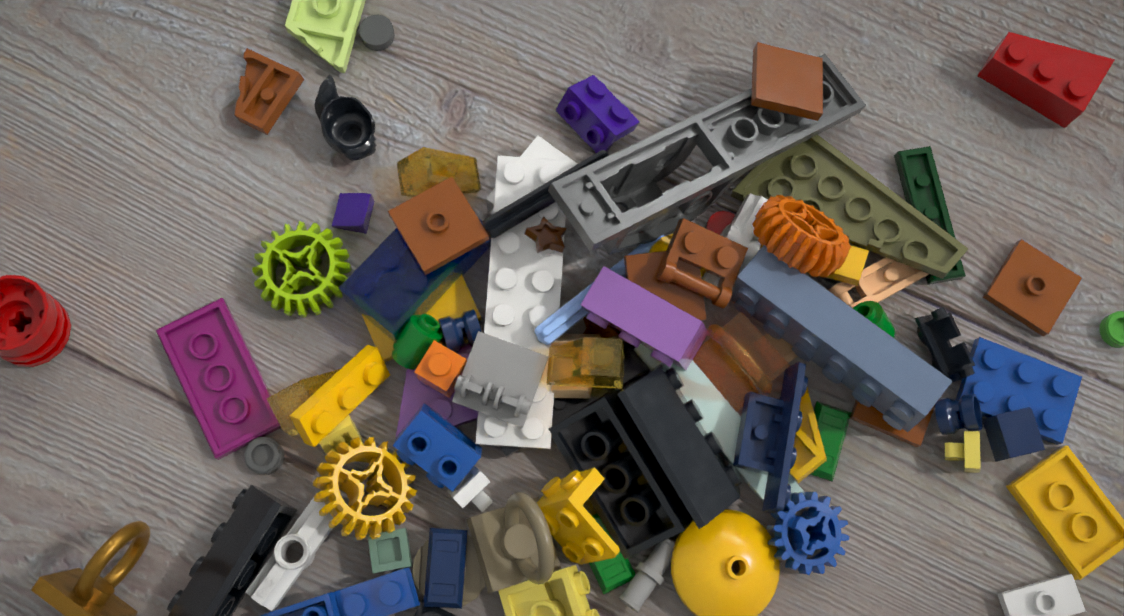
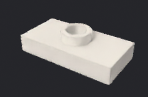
M1064 574L997 594L1005 616H1071L1085 612L1072 574Z

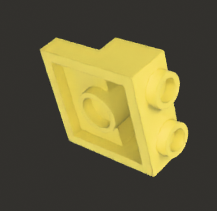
M576 565L553 572L551 578L544 584L538 585L528 580L498 590L506 616H600L596 609L590 610L586 594L590 593L589 580L585 572H578Z

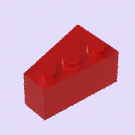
M1008 32L991 52L977 76L1065 128L1084 112L1115 59Z

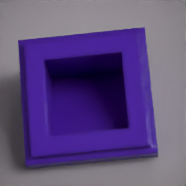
M340 193L332 227L367 234L375 202L372 194Z

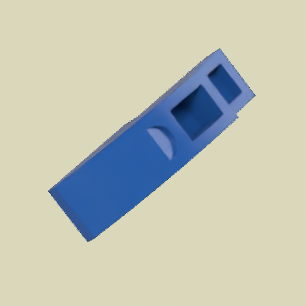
M409 567L260 616H389L419 606L420 602Z

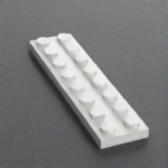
M498 156L493 214L569 170V160ZM556 202L498 237L491 238L484 333L549 356L523 428L478 412L476 445L537 449L551 448V432L548 429L552 427L554 393H552L551 388L553 381H555L557 352L553 351L551 344L545 345L540 343L534 330L539 324L560 309L563 253L551 249L537 253L536 243L524 233L526 228L538 226L543 216L552 225L565 227L566 216Z

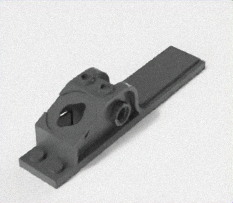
M823 54L819 56L823 58V114L818 121L752 106L751 88L552 182L548 191L590 251L603 245L609 255L631 246L655 241L658 237L675 231L679 219L694 220L709 209L728 186L741 175L859 114L866 104L828 56ZM697 145L713 168L707 174L691 182L687 180L662 192L656 183L675 171L688 158ZM617 204L624 206L627 211L622 213Z

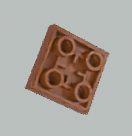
M757 42L753 49L751 105L818 121L823 114V58Z
M666 251L624 256L626 279L699 320H706L704 296L671 281L666 284L656 279ZM678 259L676 268L701 279L699 268Z

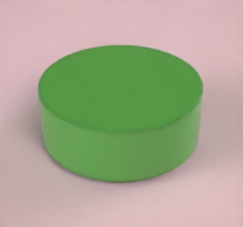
M1124 311L1114 312L1103 318L1100 323L1099 331L1102 339L1114 348H1124Z

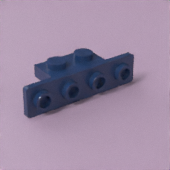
M797 362L785 369L780 399L754 392H749L744 397L733 466L768 475L762 511L766 513L783 511L791 495V486L788 484L790 469L794 466L797 457L794 441L795 434L802 423V412L799 411L801 397L805 394L808 385V377L805 376L806 364Z

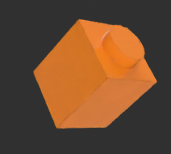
M434 340L414 373L419 381L451 398L455 391L456 381L459 375L462 376L467 359Z

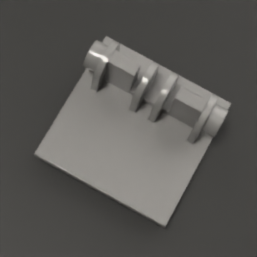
M478 331L462 376L459 375L454 387L456 391L452 402L523 428L549 356Z

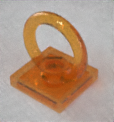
M742 312L737 314L724 327L718 324H711L707 328V335L710 339L699 348L693 358L695 364L736 412L743 407L745 394L749 392L761 395L770 394L772 391L771 382L790 366Z

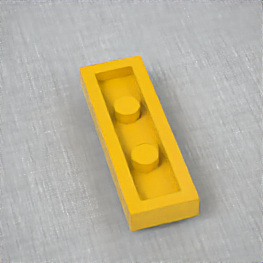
M367 344L290 415L305 444L315 447L390 376L377 347Z

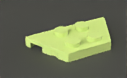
M292 0L285 28L289 34L340 73H345L366 0Z

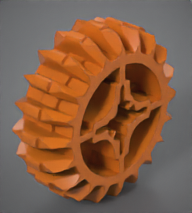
M783 195L770 196L755 215L756 219L752 225L754 227V234L759 238V243L767 247V252L773 253L778 257V261L788 264L789 268L794 267L801 274L807 272L812 277L820 276L827 278L828 275H833L837 269L839 270L846 261L851 246L849 238L843 233V229L835 224L834 219L828 218L824 215V212L815 209L813 205L810 206L804 203L802 199L795 200L792 196L785 197Z

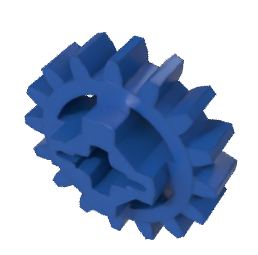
M802 492L791 493L792 501L789 499L783 511L770 513L776 519V523L766 527L767 530L775 534L774 538L767 541L768 545L778 546L779 550L775 553L774 557L777 560L787 559L785 563L786 569L796 570L798 568L800 574L810 575L811 571L823 574L825 573L824 565L829 567L837 566V562L833 557L835 554L845 555L846 553L840 546V542L849 540L850 536L841 533V528L848 525V521L838 520L837 515L842 509L840 506L829 507L831 498L828 496H820L818 498L817 492H806L805 495ZM809 507L808 511L804 510L801 516L794 515L800 509ZM816 549L821 550V552L815 555L814 557L807 558L808 555L812 556Z

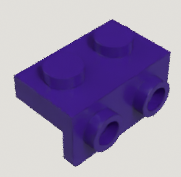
M595 75L568 87L556 108V112L596 153L601 150L608 152L615 141L633 132L640 123L630 110Z

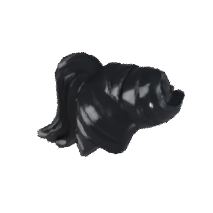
M328 75L319 87L314 104L324 139L332 149L340 154H344L351 161L360 160L372 155L376 151L377 146L375 143L376 137L374 136L375 121L372 114L358 99L354 97H339L334 79Z

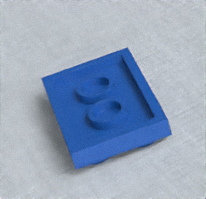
M982 337L975 339L970 352L975 362V366H973L975 374L962 379L955 400H960L962 395L976 394L982 416L987 418L1030 407L1042 440L1055 445L1062 444L1082 376Z

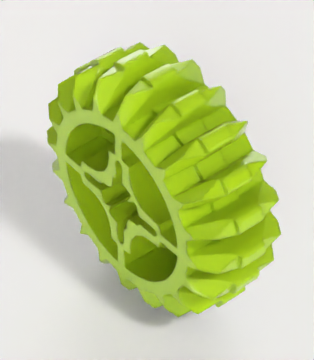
M299 221L296 230L293 231L289 224H285L284 234L279 235L277 231L271 232V236L274 239L272 243L261 241V246L266 252L255 253L254 258L261 264L252 267L254 275L259 277L254 281V285L258 290H263L260 295L265 302L271 301V307L275 311L283 308L287 316H292L297 309L299 316L305 318L308 314V308H311L315 315H320V304L325 303L328 308H333L334 304L330 299L332 295L337 298H343L344 293L338 286H346L350 283L349 278L343 275L352 271L350 263L344 262L350 255L346 249H341L343 242L339 237L332 239L333 233L329 228L321 232L320 226L317 223H313L307 231L305 223ZM305 246L304 249L297 253L289 252L296 247ZM324 251L328 253L330 267L326 278L318 271L319 264L322 261L320 257ZM279 261L286 267V272L282 278L284 282L280 288H278L276 282V269ZM291 263H293V264L296 265L297 267H299V266L302 267V268L308 267V269H309L310 272L313 274V276H312L311 274H309L308 272H305V273H304L303 271H298V272H297L296 269L294 268V266H293ZM306 286L317 287L305 294H294L299 293Z

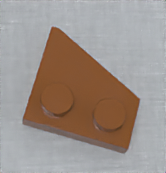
M247 48L243 57L247 62L245 76H240V97L236 102L234 115L241 123L268 135L304 81V78L299 72Z

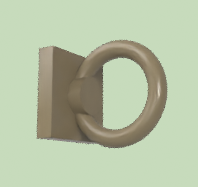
M515 492L510 495L505 507L466 519L488 594L528 580L534 584H544L548 582L553 572L562 569L547 521L537 504L540 500L539 497L532 498L524 492Z

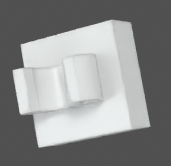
M473 466L453 492L450 489L447 490L462 508L472 501L483 512L493 503L483 491L490 481L475 466Z

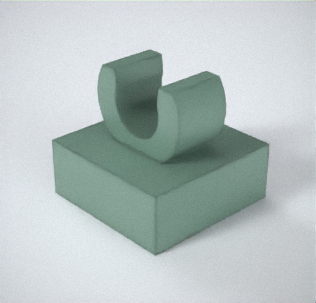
M407 528L396 529L391 533L387 531L381 532V536L375 540H372L370 534L367 535L373 574L413 567Z

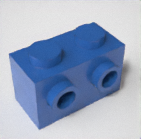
M425 403L398 434L393 444L398 449L396 451L397 455L404 462L411 466L416 463L427 472L426 477L429 481L439 488L446 486L452 492L482 455L481 446L476 445L472 439Z

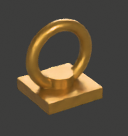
M135 521L125 525L96 551L83 570L76 568L40 576L31 591L64 616H136L138 611L116 596L114 588L128 575L144 553L150 539L149 526L142 521ZM132 540L119 562L106 576L101 578L99 575L109 561L121 548Z

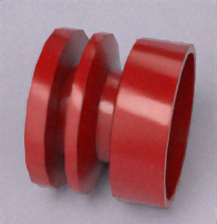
M19 275L1 276L0 357L18 367H35L51 361L62 352L69 340L71 322L68 312L35 281Z

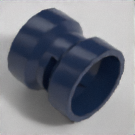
M474 309L463 312L461 317L453 319L448 316L438 319L445 347L454 352H458L462 346L470 345L473 347L478 331L481 332Z
M976 394L962 395L960 400L952 401L950 398H942L936 402V419L942 435L955 434L959 429H966L968 431L982 430V413Z

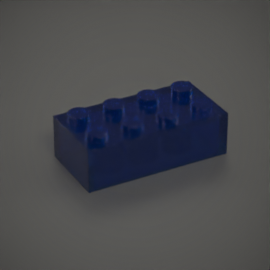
M396 228L339 287V290L349 305L395 342L412 315L426 314L461 275L463 276L491 246V237L489 236V240L425 275Z

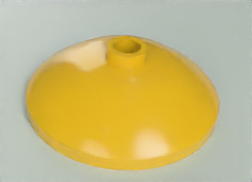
M725 509L699 529L693 520L687 529L679 534L671 557V575L679 598L696 616H757L767 607L778 585L780 563L774 557L777 552L776 546L768 545L767 541L772 537L764 526L746 513ZM734 561H738L740 565V570L736 575L731 569Z

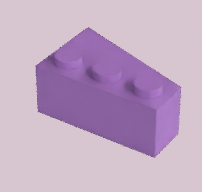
M605 266L601 269L581 303V306L589 312L586 319L603 329H606L608 324L621 331L618 336L620 339L636 348L640 344L653 351L650 355L651 357L668 367H671L672 363L686 371L708 335L702 321Z

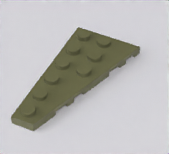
M819 135L756 166L732 190L731 197L744 201L745 197L750 193L763 196L766 199H769L770 196L776 197V195L792 196L795 200L802 199L804 203L810 206L813 205L815 209L824 212V215L828 218L834 219L835 224L841 227L844 231L843 233L849 238V243L941 279L949 273L968 251L966 246Z

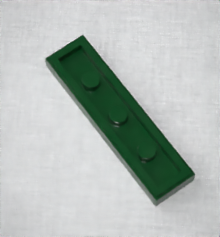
M931 146L898 151L894 158L906 202L955 238ZM960 259L943 279L931 274L926 276L927 284L964 278L966 275L962 260Z

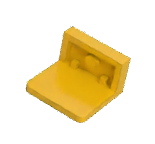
M595 467L582 472L575 470L561 479L558 476L554 477L542 488L541 492L544 495L537 502L547 521L550 533L561 545L563 554L570 561L580 565L612 559L620 552L616 543L583 507L586 500L604 480V477Z

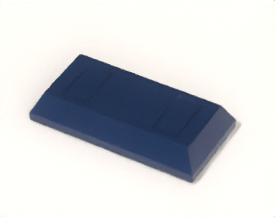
M430 528L424 607L462 609L468 530Z

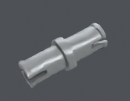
M666 539L658 543L645 562H639L636 567L638 572L624 593L620 595L619 600L635 612L639 613L640 608L655 586H661L665 580L662 576L671 564L674 542Z

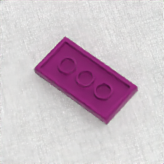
M223 298L156 330L215 459L220 460L247 446L254 439L264 437L286 426L239 327Z

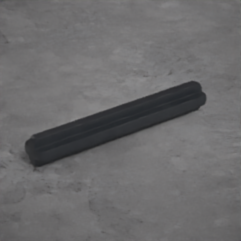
M605 150L597 152L483 220V227L491 238L498 237L556 202L548 191L552 182L609 156V154Z

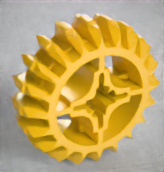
M359 437L353 438L350 441V445L345 441L341 442L336 447V451L330 450L325 455L327 463L322 462L317 467V472L321 476L313 481V486L322 491L314 495V501L325 503V506L319 510V515L326 516L330 513L333 519L328 524L329 528H334L339 523L342 524V536H348L354 529L356 540L364 539L367 533L368 535L370 534L372 540H375L381 536V532H393L395 530L394 524L401 525L406 520L404 513L410 512L414 506L408 499H412L416 495L417 490L407 485L415 481L416 475L405 473L404 470L410 465L406 462L400 463L397 460L399 457L396 453L397 450L392 453L387 451L388 441H383L378 447H376L374 437H369L364 442V445ZM352 462L369 463V466L362 472L354 469L348 471L342 468V466ZM382 473L387 478L389 485H387L382 479ZM368 478L366 482V491L368 492V494L362 499L365 493L363 492L364 485L362 484V482ZM339 489L345 492L348 496V505L343 500ZM368 504L377 507L381 504L387 507L385 513L380 515L368 516L361 514Z

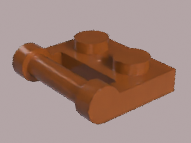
M685 218L679 219L657 272L656 279L666 284L671 281L711 299L713 305L724 309L731 299L732 288L748 248ZM678 259L719 277L718 285L715 286L676 268Z

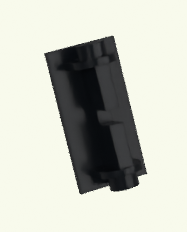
M945 307L931 312V315L915 318L918 325V337L928 347L933 358L932 366L951 379L952 383L975 374L973 369L975 362L965 342L953 347L950 343V340L961 336L951 312L947 313Z

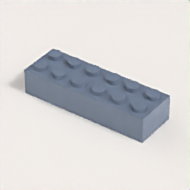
M764 245L737 276L731 301L734 302L735 308L742 315L748 318L753 316L764 324L763 329L770 336L778 340L784 339L793 346L792 350L798 357L807 362L812 360L822 368V373L825 377L836 384H844L853 391L852 395L858 402L867 407L872 405L884 414L882 416L883 419L895 429H904L906 432H909L926 417L952 383L951 379L806 274H801L794 267L789 268L785 262L778 261V257L773 253L767 252V247Z

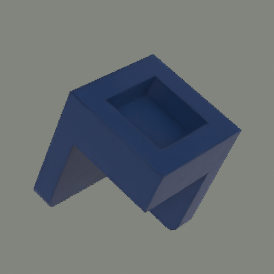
M1030 407L983 419V425L995 462L1045 450L1033 411Z

